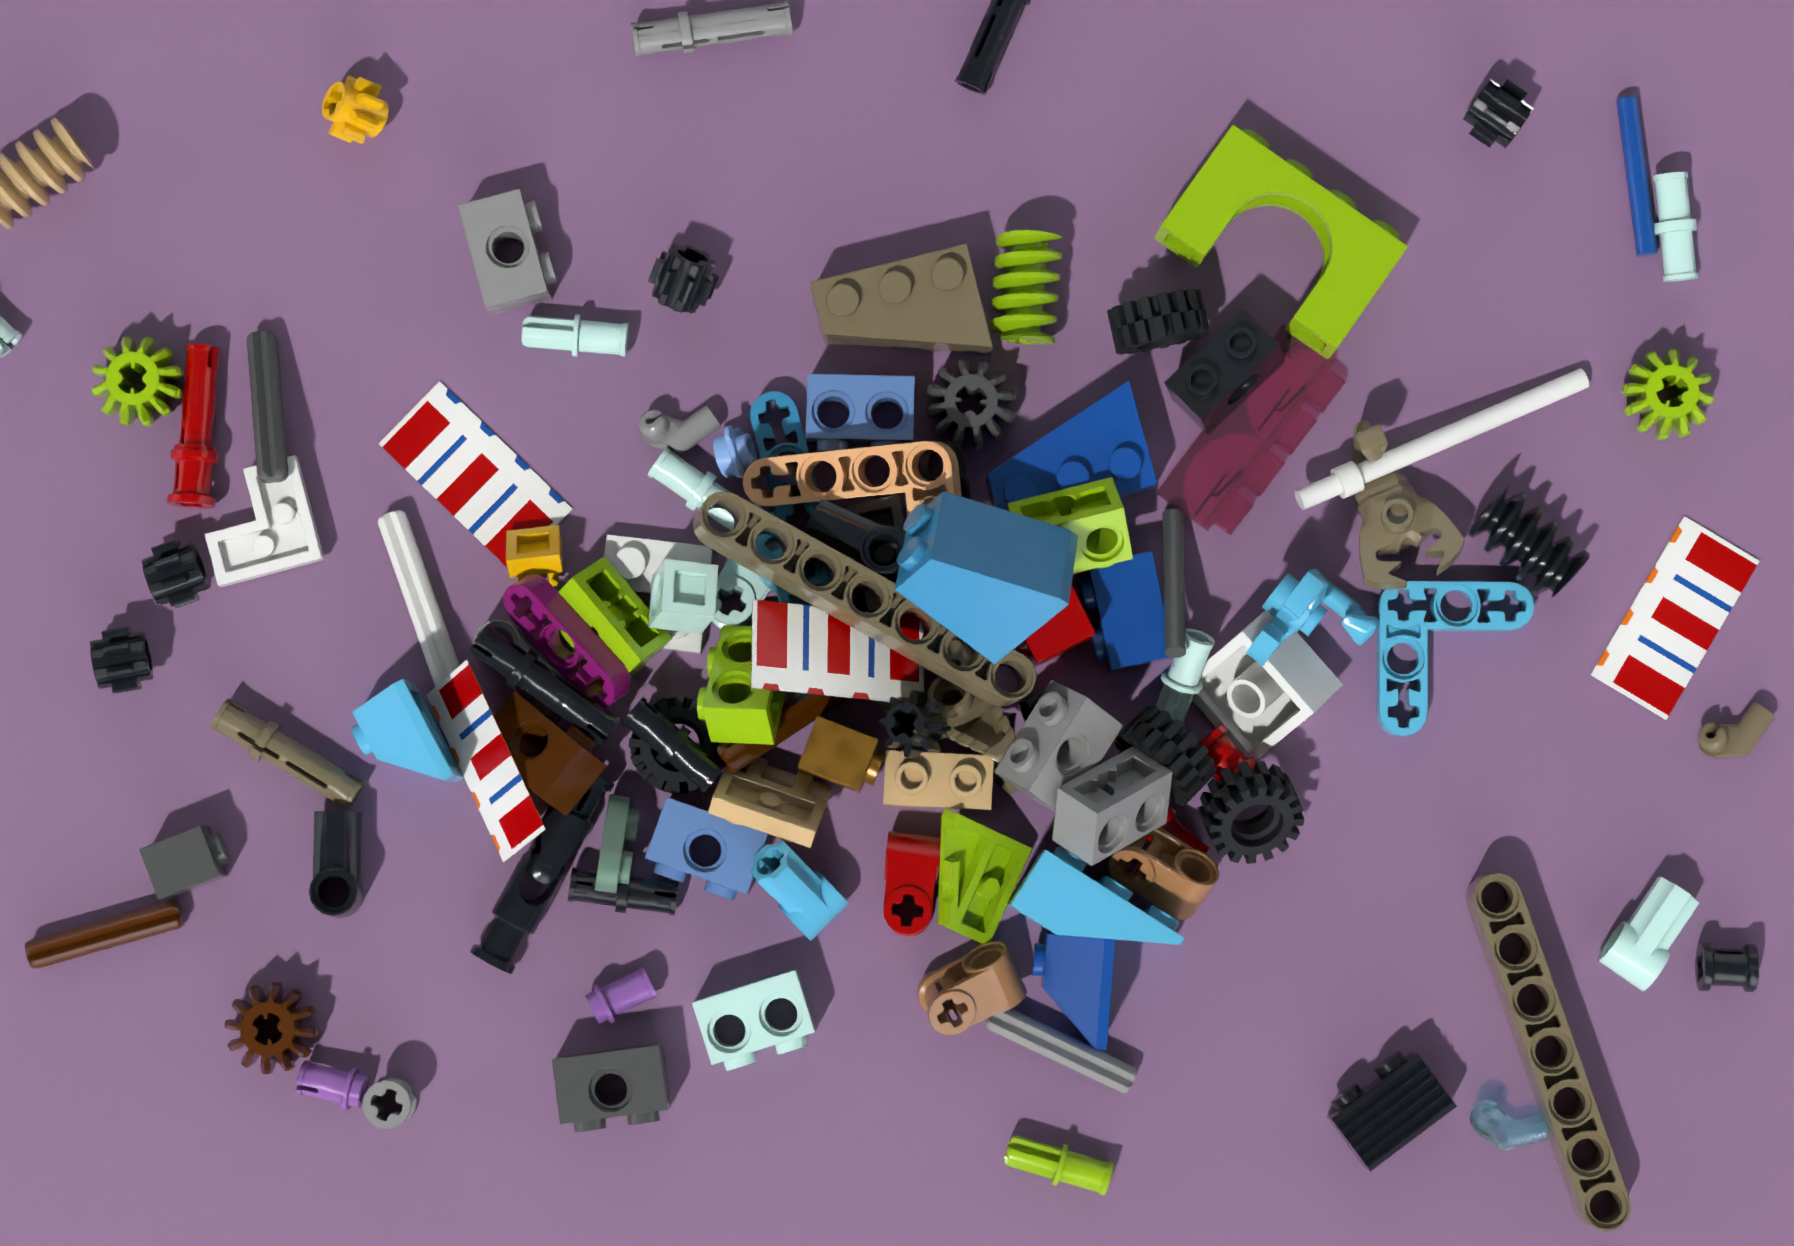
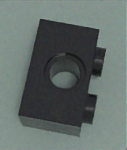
M1242 309L1164 383L1172 400L1209 435L1285 363L1280 345Z

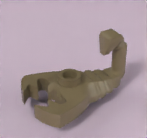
M1359 421L1353 431V462L1358 464L1367 459L1371 462L1381 459L1388 446V441L1381 425L1373 426L1369 421ZM1398 470L1364 484V490L1355 494L1358 512L1362 519L1359 534V560L1364 585L1384 590L1407 588V581L1393 576L1401 568V561H1379L1377 557L1381 554H1399L1400 550L1410 545H1414L1417 548L1430 535L1439 536V540L1426 551V558L1442 557L1437 569V575L1448 569L1460 556L1465 539L1450 518L1434 503L1416 495L1413 486L1408 483V479Z
M950 640L947 647L950 660L956 665L968 666L971 660L969 648L961 641ZM938 675V678L933 681L929 690L926 689L925 692L927 696L926 704L931 701L944 702L946 705L940 714L943 717L944 724L951 726V731L943 732L941 738H949L964 747H970L971 750L989 756L996 761L995 765L997 768L1016 737L1013 728L1010 727L1007 716L1003 714L1002 708L987 703ZM884 702L883 709L886 716L892 708L890 702ZM996 774V782L1007 793L1012 795L1018 790Z

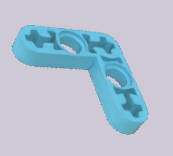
M1407 581V588L1383 590L1378 597L1376 605V617L1380 620L1376 628V715L1382 729L1390 735L1403 737L1414 734L1426 722L1428 713V631H1511L1519 629L1527 624L1533 616L1534 601L1529 590L1521 584L1514 582ZM1424 590L1433 591L1429 606L1433 622H1424L1427 610L1411 611L1406 614L1405 621L1398 620L1397 611L1388 610V601L1396 599L1398 591L1405 592L1406 600L1410 602H1423L1426 600ZM1457 591L1468 599L1470 605L1469 613L1462 621H1450L1441 612V599L1446 593ZM1477 591H1486L1484 602L1501 601L1505 597V592H1510L1514 602H1521L1522 611L1513 614L1512 622L1505 621L1504 612L1486 611L1484 612L1486 623H1480L1477 619L1481 603ZM1396 644L1408 645L1416 654V666L1408 674H1397L1388 665V652ZM1387 680L1399 684L1413 680L1417 681V691L1412 689L1405 690L1406 706L1416 710V716L1406 720L1405 728L1398 727L1397 718L1388 717V708L1396 706L1398 703V689L1388 692Z

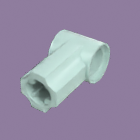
M1657 877L1628 922H1622L1611 934L1599 953L1597 960L1642 992L1645 991L1663 970L1670 957L1669 947L1687 923L1699 902L1676 884L1663 877Z

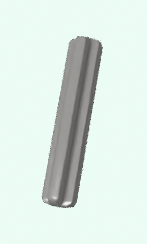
M1014 1009L997 1013L986 1020L988 1030L1121 1093H1127L1131 1089L1137 1076V1069L1134 1066Z

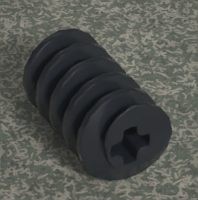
M1507 486L1474 521L1468 536L1474 538L1487 531L1490 534L1484 547L1487 553L1503 546L1505 551L1499 564L1505 567L1518 560L1521 565L1515 579L1520 582L1535 575L1537 580L1531 594L1537 596L1550 589L1553 592L1552 597H1554L1585 565L1590 558V554L1587 551H1581L1570 557L1569 553L1574 544V539L1571 536H1566L1553 542L1558 524L1553 521L1538 528L1537 524L1542 515V510L1539 507H1535L1522 513L1521 510L1526 501V495L1521 492L1507 499L1505 498L1509 486Z

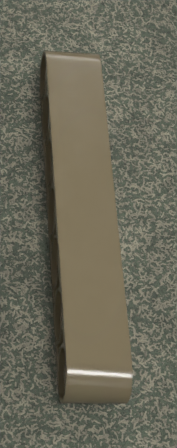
M727 491L716 492L708 496L697 510L693 520L694 532L698 540L705 546L987 703L998 707L1010 706L1026 697L1034 688L1036 681L1035 668L1031 661L1023 654L1013 649L996 664H993L895 590L896 583L742 497ZM713 508L727 510L734 520L733 530L725 533L715 531L708 522V511ZM764 534L774 536L781 545L782 553L780 558L770 560L761 556L756 549L755 541L757 536ZM817 561L826 567L829 572L827 585L815 586L807 581L804 575V565L806 562ZM863 587L869 589L874 594L877 604L875 612L864 613L854 606L852 602L854 588ZM902 614H912L921 620L924 628L921 639L913 640L902 633L899 623ZM950 640H958L968 646L971 652V660L968 666H959L950 660L947 651ZM1005 666L1015 672L1018 678V686L1014 693L1005 692L998 687L995 681V673L998 667Z
M1501 873L1481 874L1474 878L1467 888V906L1574 1211L1580 1220L1595 1229L1605 1232L1617 1230L1629 1219L1631 1212L1630 1198L1522 891L1517 882L1509 875ZM1491 882H1497L1506 892L1505 905L1501 910L1494 913L1488 911L1481 900L1482 890ZM1509 933H1515L1524 943V952L1518 961L1509 964L1501 957L1499 945L1504 936ZM1533 984L1541 992L1542 1003L1536 1012L1526 1015L1520 1010L1517 997L1523 987ZM1551 1035L1559 1043V1057L1554 1063L1543 1066L1536 1058V1045L1540 1039ZM1571 1087L1577 1094V1108L1572 1114L1561 1117L1554 1109V1097L1559 1090ZM1589 1138L1595 1145V1159L1590 1165L1578 1168L1572 1160V1149L1578 1141ZM1608 1190L1614 1200L1613 1210L1607 1217L1595 1219L1590 1212L1591 1199L1596 1193Z

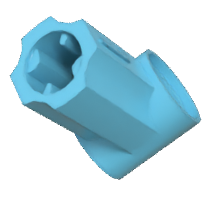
M784 841L772 845L766 844L754 855V865L750 874L772 898L774 897L780 903L778 905L780 910L810 941L850 904L817 869L813 872Z

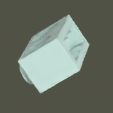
M797 969L692 1002L710 1063L714 1065L723 1062L726 1071L756 1062L754 1052L775 1045L777 1055L807 1046L808 1042L805 1035L816 1031ZM785 998L795 1005L797 1019L791 1027L778 1029L769 1023L766 1009L772 1000ZM724 1015H735L745 1025V1037L736 1045H726L716 1036V1022Z

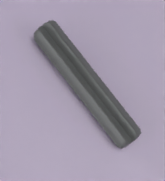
M256 331L250 333L247 337L257 475L263 483L270 484L283 482L289 475L278 340L272 331Z

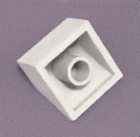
M1266 610L1206 661L1200 678L1203 688L1200 693L1194 694L1192 699L1215 727L1223 722L1228 728L1226 735L1246 758L1254 757L1255 760L1315 713L1343 686L1341 681L1297 632L1280 645L1264 666L1246 653L1261 631L1274 618Z

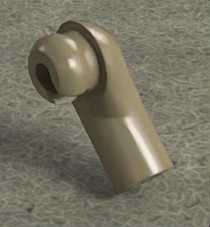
M1753 702L1738 724L1709 722L1702 726L1698 732L1700 750L1707 756L1715 759L1744 757L1751 752L1774 721L1775 716L1760 704Z

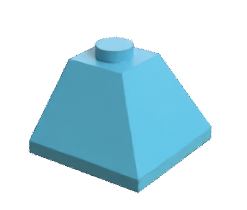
M401 679L352 711L358 724L351 727V731L365 756L373 752L377 760L449 782L457 783L464 779L456 759L415 683Z

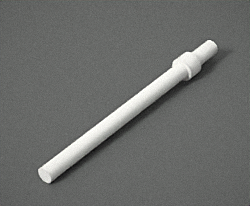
M1579 368L1388 450L1377 461L1371 462L1367 459L1358 464L1349 461L1330 470V476L1295 490L1297 503L1302 510H1305L1338 495L1344 499L1364 490V484L1589 388L1588 377L1584 370Z

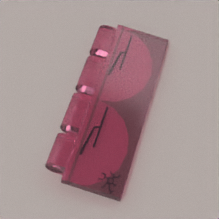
M1284 324L1274 335L1273 339L1280 345L1285 363L1209 435L1202 431L1156 493L1174 508L1181 510L1185 516L1207 532L1214 524L1227 534H1233L1253 507V504L1248 499L1238 493L1239 489L1243 485L1248 491L1260 497L1285 464L1279 456L1269 449L1275 444L1284 452L1292 455L1317 421L1310 413L1301 408L1305 401L1323 413L1345 384L1341 377L1330 370L1335 362L1331 358L1327 360L1284 329L1287 326Z

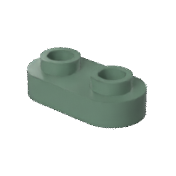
M609 794L595 891L616 894L618 883L629 884L633 852L623 851L624 840L635 841L640 809L629 808L631 797Z

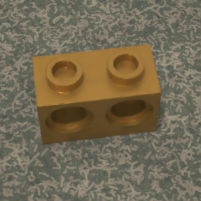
M817 716L799 761L798 769L860 793L863 783L874 786L885 754L876 751L879 744L878 739Z

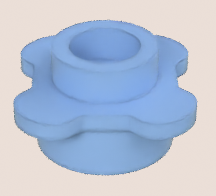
M731 425L724 427V434L716 436L713 440L717 465L722 475L726 478L732 476L737 478L743 477L748 466L757 460V452L751 436L748 433L744 434L740 427L733 429Z

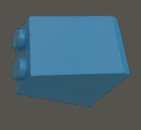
M945 491L928 505L921 503L916 506L906 518L903 529L906 531L904 544L897 557L899 570L895 590L993 664H996L1069 605L1078 536L1071 530Z

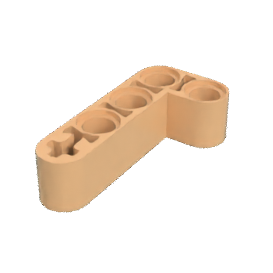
M921 441L767 457L754 461L748 466L743 476L745 494L752 502L760 506H778L821 501V499L827 501L905 493L908 516L916 506L921 503L928 505L943 491L962 497L956 454L950 446L938 441ZM927 450L937 452L942 457L944 463L941 475L934 481L923 478L918 470V460ZM876 455L884 458L890 468L889 478L882 486L871 484L865 475V465L870 458ZM821 461L830 463L835 468L837 474L834 486L826 492L818 489L812 479V472ZM795 462L798 463L797 469H796V467H795V465H794ZM771 468L772 475L776 476L796 474L797 485L775 487L772 496L770 488H762L761 477L768 476Z

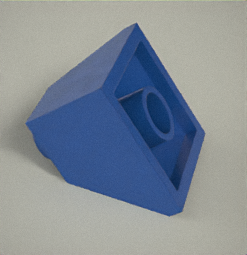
M1045 933V943L1034 944L1032 976H1042L1041 987L1095 1049L1107 1050L1115 940Z

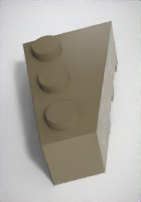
M967 243L810 282L824 343L891 348V346L918 348L925 351L941 352V350L970 352L977 355L990 356L992 354L993 346Z

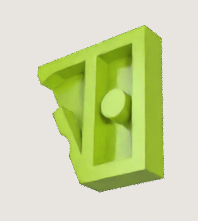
M945 808L941 816L937 924L979 943L991 942L1032 848Z

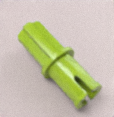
M1018 1135L1010 1138L1004 1156V1163L1007 1166L1052 1179V1185L1057 1186L1060 1181L1098 1192L1104 1196L1108 1189L1114 1166L1112 1161L1108 1160L1107 1162L1069 1151L1068 1144L1062 1143L1061 1148Z

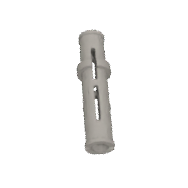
M788 0L768 5L749 6L705 14L688 15V11L677 12L678 17L631 23L635 57L683 50V54L694 53L693 48L706 47L708 45L727 44L771 36L793 35Z

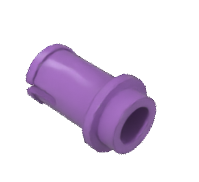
M643 966L638 968L637 971L602 988H599L598 984L593 986L595 991L585 995L598 1024L607 1020L612 1024L615 1022V1016L647 1000L657 998V994Z
M305 1060L297 1077L296 1085L298 1086L296 1094L341 1103L343 1110H349L351 1106L360 1108L363 1103V1097L367 1092L368 1076L361 1075L358 1068L353 1067L347 1072Z

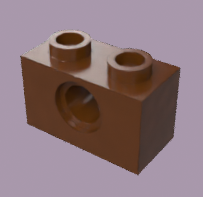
M514 691L494 716L525 785L565 816L569 814L607 767L606 764L591 753L597 745L596 742L572 724L566 731L558 725L562 717L537 699L530 703Z

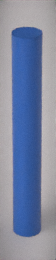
M1628 96L1617 99L1616 103L1636 256L1643 257L1658 254L1654 233V220L1638 97Z

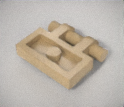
M762 757L757 758L737 772L732 773L724 768L712 797L708 814L726 819L728 822L736 825H744L776 836L786 842L797 843L811 848L833 787L813 781L814 775L801 770L796 775L767 765L768 759Z

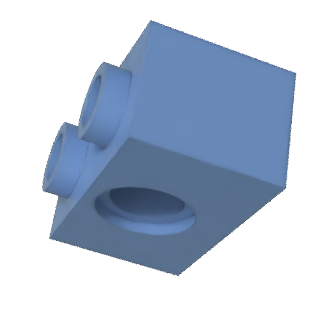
M666 797L645 859L656 862L653 871L656 874L682 883L687 873L707 880L704 888L705 891L734 901L737 891L749 894L754 881V877L750 874L754 865V855L767 844L770 834L744 825L730 823L726 819L708 814V811ZM703 835L715 837L721 846L719 860L709 867L698 865L691 855L692 844L698 837Z

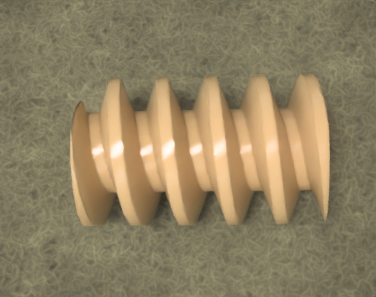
M56 117L51 119L55 135L52 138H49L38 129L33 131L37 147L34 150L20 141L15 143L19 158L16 162L0 153V223L5 229L10 230L15 225L12 209L23 217L28 218L33 213L29 200L30 197L39 204L46 206L50 203L47 186H50L60 194H64L68 191L65 174L81 183L86 178L82 163L85 162L95 169L77 139L66 125Z

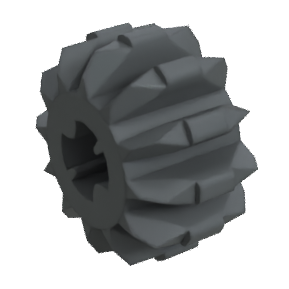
M959 359L958 371L960 377L958 378L948 368L942 367L939 370V376L948 388L939 385H929L927 389L929 396L943 401L942 403L926 407L927 417L935 418L944 415L946 417L935 427L934 432L936 435L942 436L953 427L956 429L952 443L961 447L964 434L972 433V444L975 449L983 448L981 431L984 429L994 440L998 441L1001 439L1003 433L993 419L1004 423H1012L1014 413L998 405L1009 404L1015 401L1016 398L1015 391L1013 390L996 392V389L1006 381L1007 375L1000 371L990 380L986 379L985 376L989 368V362L986 360H981L978 364L977 374H970L967 359ZM965 393L970 398L977 394L982 396L984 400H981L979 408L983 412L976 415L973 411L969 410L962 414L958 410L961 407L962 401L961 398H958L959 395Z

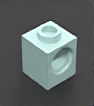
M665 558L652 575L648 628L701 634L715 618L718 565Z

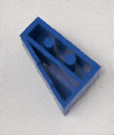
M1130 381L1113 390L989 472L986 477V483L992 505L1009 511L1007 503L1110 477L1114 480L1120 499L1154 490L1158 483Z

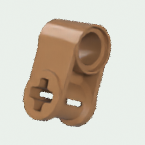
M1162 827L1112 854L1108 863L1109 872L1116 882L1153 903L1171 917L1182 920L1189 919L1196 913L1218 881L1220 874L1218 866L1211 857L1198 849L1192 848ZM1151 837L1152 842L1147 851L1143 850L1142 847L1147 838ZM1133 859H1135L1138 863L1133 872L1128 873L1127 870Z
M997 941L982 944L971 950L967 955L929 972L922 978L917 989L918 1001L927 1012L930 1024L937 1032L943 1035L962 1033L969 1027L997 1013L1010 1010L1018 1005L1027 994L1026 986L1007 946ZM937 983H940L943 988L940 992H938L935 986ZM950 999L948 1003L942 1005L943 1002ZM954 1012L957 1020L953 1021L949 1015L950 1013Z

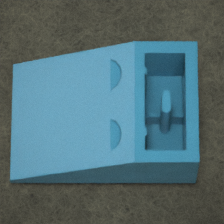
M1060 846L1055 849L1053 854L1047 850H1041L1007 904L1056 935L1181 945L1185 939L1174 931L1179 921L1153 905L1150 906L1148 904L1144 912L1128 902L1133 892L1108 876H1102L1099 882L1094 881L1082 873L1087 863Z

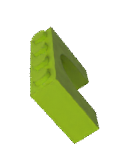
M1232 125L1165 218L1154 239L1198 269L1228 225L1240 214L1253 208L1273 206L1287 209L1299 215L1316 233L1322 249L1323 263L1321 274L1315 287L1284 330L1328 360L1409 246L1400 241V234L1392 226L1381 220H1374L1373 222L1356 210L1357 205L1346 194L1335 189L1329 192L1312 180L1313 174L1303 164L1293 159L1285 161L1269 150V143L1261 135L1250 129H1243L1242 131L1235 125Z

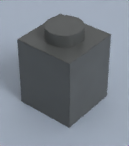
M199 825L139 849L158 900L171 899L228 876L224 864L231 860L226 843L219 832L212 834L209 826Z

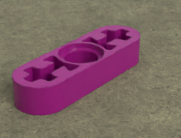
M529 574L506 589L503 602L508 616L568 682L604 708L609 707L628 693L630 689V676L625 665L545 578L540 575ZM550 619L552 622L548 624L546 620ZM559 630L564 631L570 636L575 646V653L566 649L559 638ZM586 659L588 662L584 664L582 660Z

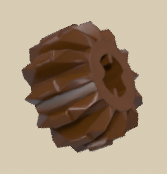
M272 982L270 984L267 997L259 985L250 987L248 989L249 997L253 1006L245 1000L235 999L232 1007L244 1017L242 1020L228 1019L225 1021L226 1029L240 1030L241 1032L240 1038L233 1039L228 1043L229 1050L241 1049L244 1046L248 1048L241 1061V1064L246 1068L252 1066L261 1055L260 1068L262 1074L273 1073L276 1058L285 1071L294 1069L295 1061L291 1051L304 1058L308 1057L312 1052L310 1047L300 1040V1037H315L319 1033L317 1027L303 1026L302 1023L303 1018L315 1014L314 1006L310 1005L296 1010L295 1006L302 997V991L299 989H293L282 1001L283 987L281 982ZM277 1015L281 1019L277 1028L283 1033L281 1039L278 1036L269 1038L267 1041L263 1037L267 1028L261 1021L263 1017L264 1019L275 1018Z

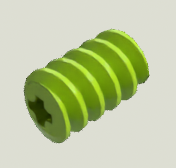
M1013 230L997 235L996 245L1008 252L996 256L994 266L1007 273L993 278V287L1005 294L991 300V308L1003 314V316L991 319L989 329L1003 336L1000 339L1011 343L1031 345L1055 343V337L1041 332V326L1057 322V316L1043 311V305L1057 302L1059 295L1045 290L1044 286L1047 283L1060 280V274L1047 269L1046 263L1062 259L1061 252L1048 247V242L1063 238L1062 236L1036 230Z

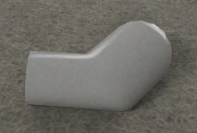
M707 405L684 421L664 416L658 410L645 412L639 420L641 436L651 447L662 450L668 447L671 449V452L683 453L721 427Z

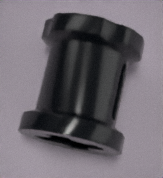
M1699 943L1695 958V976L1698 990L1709 991L1711 986H1742L1745 992H1754L1757 989L1759 979V956L1756 945L1746 944L1742 949L1711 948L1709 943Z

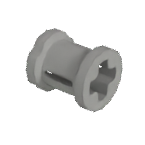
M389 1078L376 1082L368 1088L363 1097L362 1108L364 1116L377 1128L391 1129L398 1127L413 1116L417 1107V1097L413 1093L412 1086L403 1079ZM391 1090L397 1092L395 1101L403 1105L402 1110H397L387 1117L383 1114L385 1106L377 1102L378 1096H384L390 1093Z

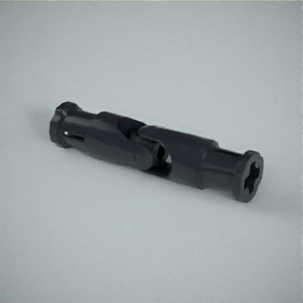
M599 776L567 816L549 804L541 819L546 829L535 837L534 848L530 847L522 855L492 910L495 917L480 945L474 944L470 953L504 972L513 973L516 967L513 964L515 956L527 934H534L564 878L566 869L564 863L570 860L576 851L580 849L593 825L590 818L604 792H611L614 786L613 783ZM524 872H527L539 883L549 884L547 889L537 898H521L519 892L520 880Z

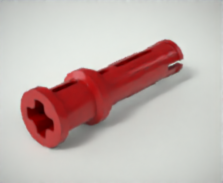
M205 344L186 345L181 433L179 444H175L174 449L171 450L170 458L175 461L173 493L167 495V504L186 508H215L216 499L211 496L213 464L219 463L217 448L212 447L217 372L221 348L217 346H211L210 349V345Z

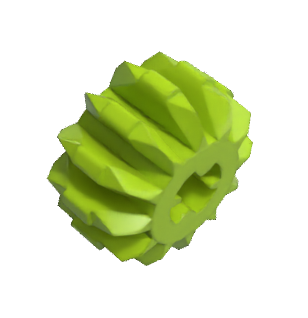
M123 337L121 342L123 354H119L110 346H107L103 349L105 357L112 361L108 367L100 364L93 365L92 372L101 378H105L106 381L91 388L92 394L96 397H108L104 401L101 410L108 416L120 410L119 422L121 424L131 426L138 414L141 423L149 427L153 425L154 421L152 409L155 408L165 417L172 414L170 406L163 402L166 396L174 399L182 398L183 391L174 385H170L169 382L181 378L184 375L183 369L179 366H167L172 361L174 353L167 347L155 353L156 341L154 339L145 337L137 349V345L131 337ZM135 371L143 375L142 380L146 384V387L141 392L132 388L133 383L129 379L130 375Z
M1677 349L1668 350L1663 361L1655 351L1646 354V368L1642 365L1634 364L1628 370L1631 378L1637 383H1628L1621 387V394L1626 397L1636 398V402L1623 409L1624 414L1632 416L1640 411L1644 416L1636 427L1640 433L1647 431L1653 423H1656L1655 434L1658 440L1667 439L1671 432V427L1680 438L1689 435V422L1701 425L1707 419L1705 413L1698 406H1707L1714 402V395L1699 391V387L1711 381V375L1703 373L1695 378L1691 372L1696 368L1698 359L1694 356H1691L1679 366L1680 356ZM1663 382L1665 383V389L1673 386L1677 392V397L1671 401L1672 407H1669L1670 400L1661 403L1657 396V392L1664 388Z

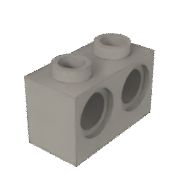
M1132 746L1058 787L1052 840L1089 865H1095L1166 824L1173 771Z

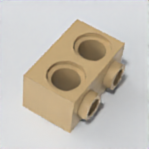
M886 750L883 805L990 811L992 806L994 760L987 755L921 752L919 759L904 757L903 751Z

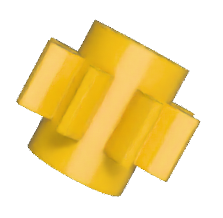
M347 76L345 83L335 82L331 85L322 102V116L333 122L329 134L349 143L355 141L360 144L364 143L365 136L370 138L377 136L385 126L389 112L387 102L377 98L382 86L361 76L358 79Z

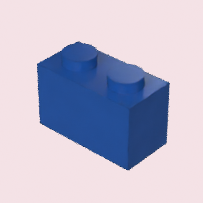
M1152 551L1135 554L1133 559L1115 563L1107 568L1087 570L1088 577L1079 579L1085 610L1095 608L1099 629L1094 630L1096 634L1091 641L1096 662L1106 661L1108 672L1171 659V657L1165 655L1164 605Z

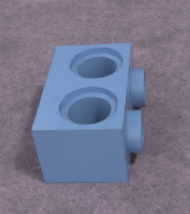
M807 374V444H817V452L849 449V445H870V447L912 443L915 376ZM828 402H839L845 405L849 411V418L846 423L838 428L824 426L818 418L819 411L823 405ZM882 403L896 405L903 415L900 424L893 429H882L876 426L871 415L878 405Z

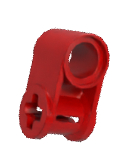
M888 832L884 870L886 885L883 911L888 926L899 935L906 937L916 936L925 931L931 922L935 884L938 885L941 836ZM905 897H913L915 906L924 911L922 917L913 918L911 926H902L901 917L893 914L894 906H902Z

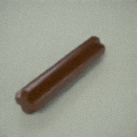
M798 693L783 704L774 745L722 743L716 749L717 755L721 763L726 766V769L732 773L737 772L814 722L817 716H823L849 698Z
M170 900L29 940L25 943V953L31 968H41L179 929L184 925V916L178 901Z

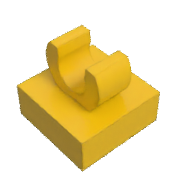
M560 525L506 531V563L509 578L518 577L519 581L529 574H547L549 583L552 586H557L559 572H563Z

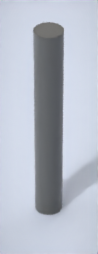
M1168 509L1162 513L1164 646L1166 656L1179 658L1186 654L1184 514L1179 509Z

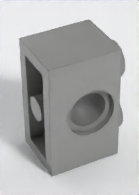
M516 189L458 205L483 302L488 313L495 315L552 299L548 285L556 283L557 277L549 251L539 253L535 234L544 230L536 201L526 203L521 190ZM508 239L520 240L524 243V252L519 260L509 264L497 260L496 252L503 241Z
M1051 680L994 772L1030 799L1055 812L1058 787L1098 766L1123 725L1088 697Z

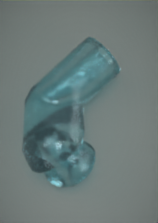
M1483 1099L1477 1102L1471 1111L1470 1123L1474 1131L1497 1149L1509 1150L1549 1140V1132L1543 1114L1515 1120L1500 1109L1497 1102L1490 1099Z

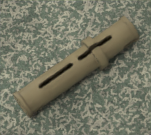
M229 698L221 705L210 724V728L214 731L220 732L250 751L249 757L258 762L261 759L266 760L340 805L346 811L353 806L366 782L364 780L356 778L320 754L315 753L281 732V725L273 720L266 723L233 703Z

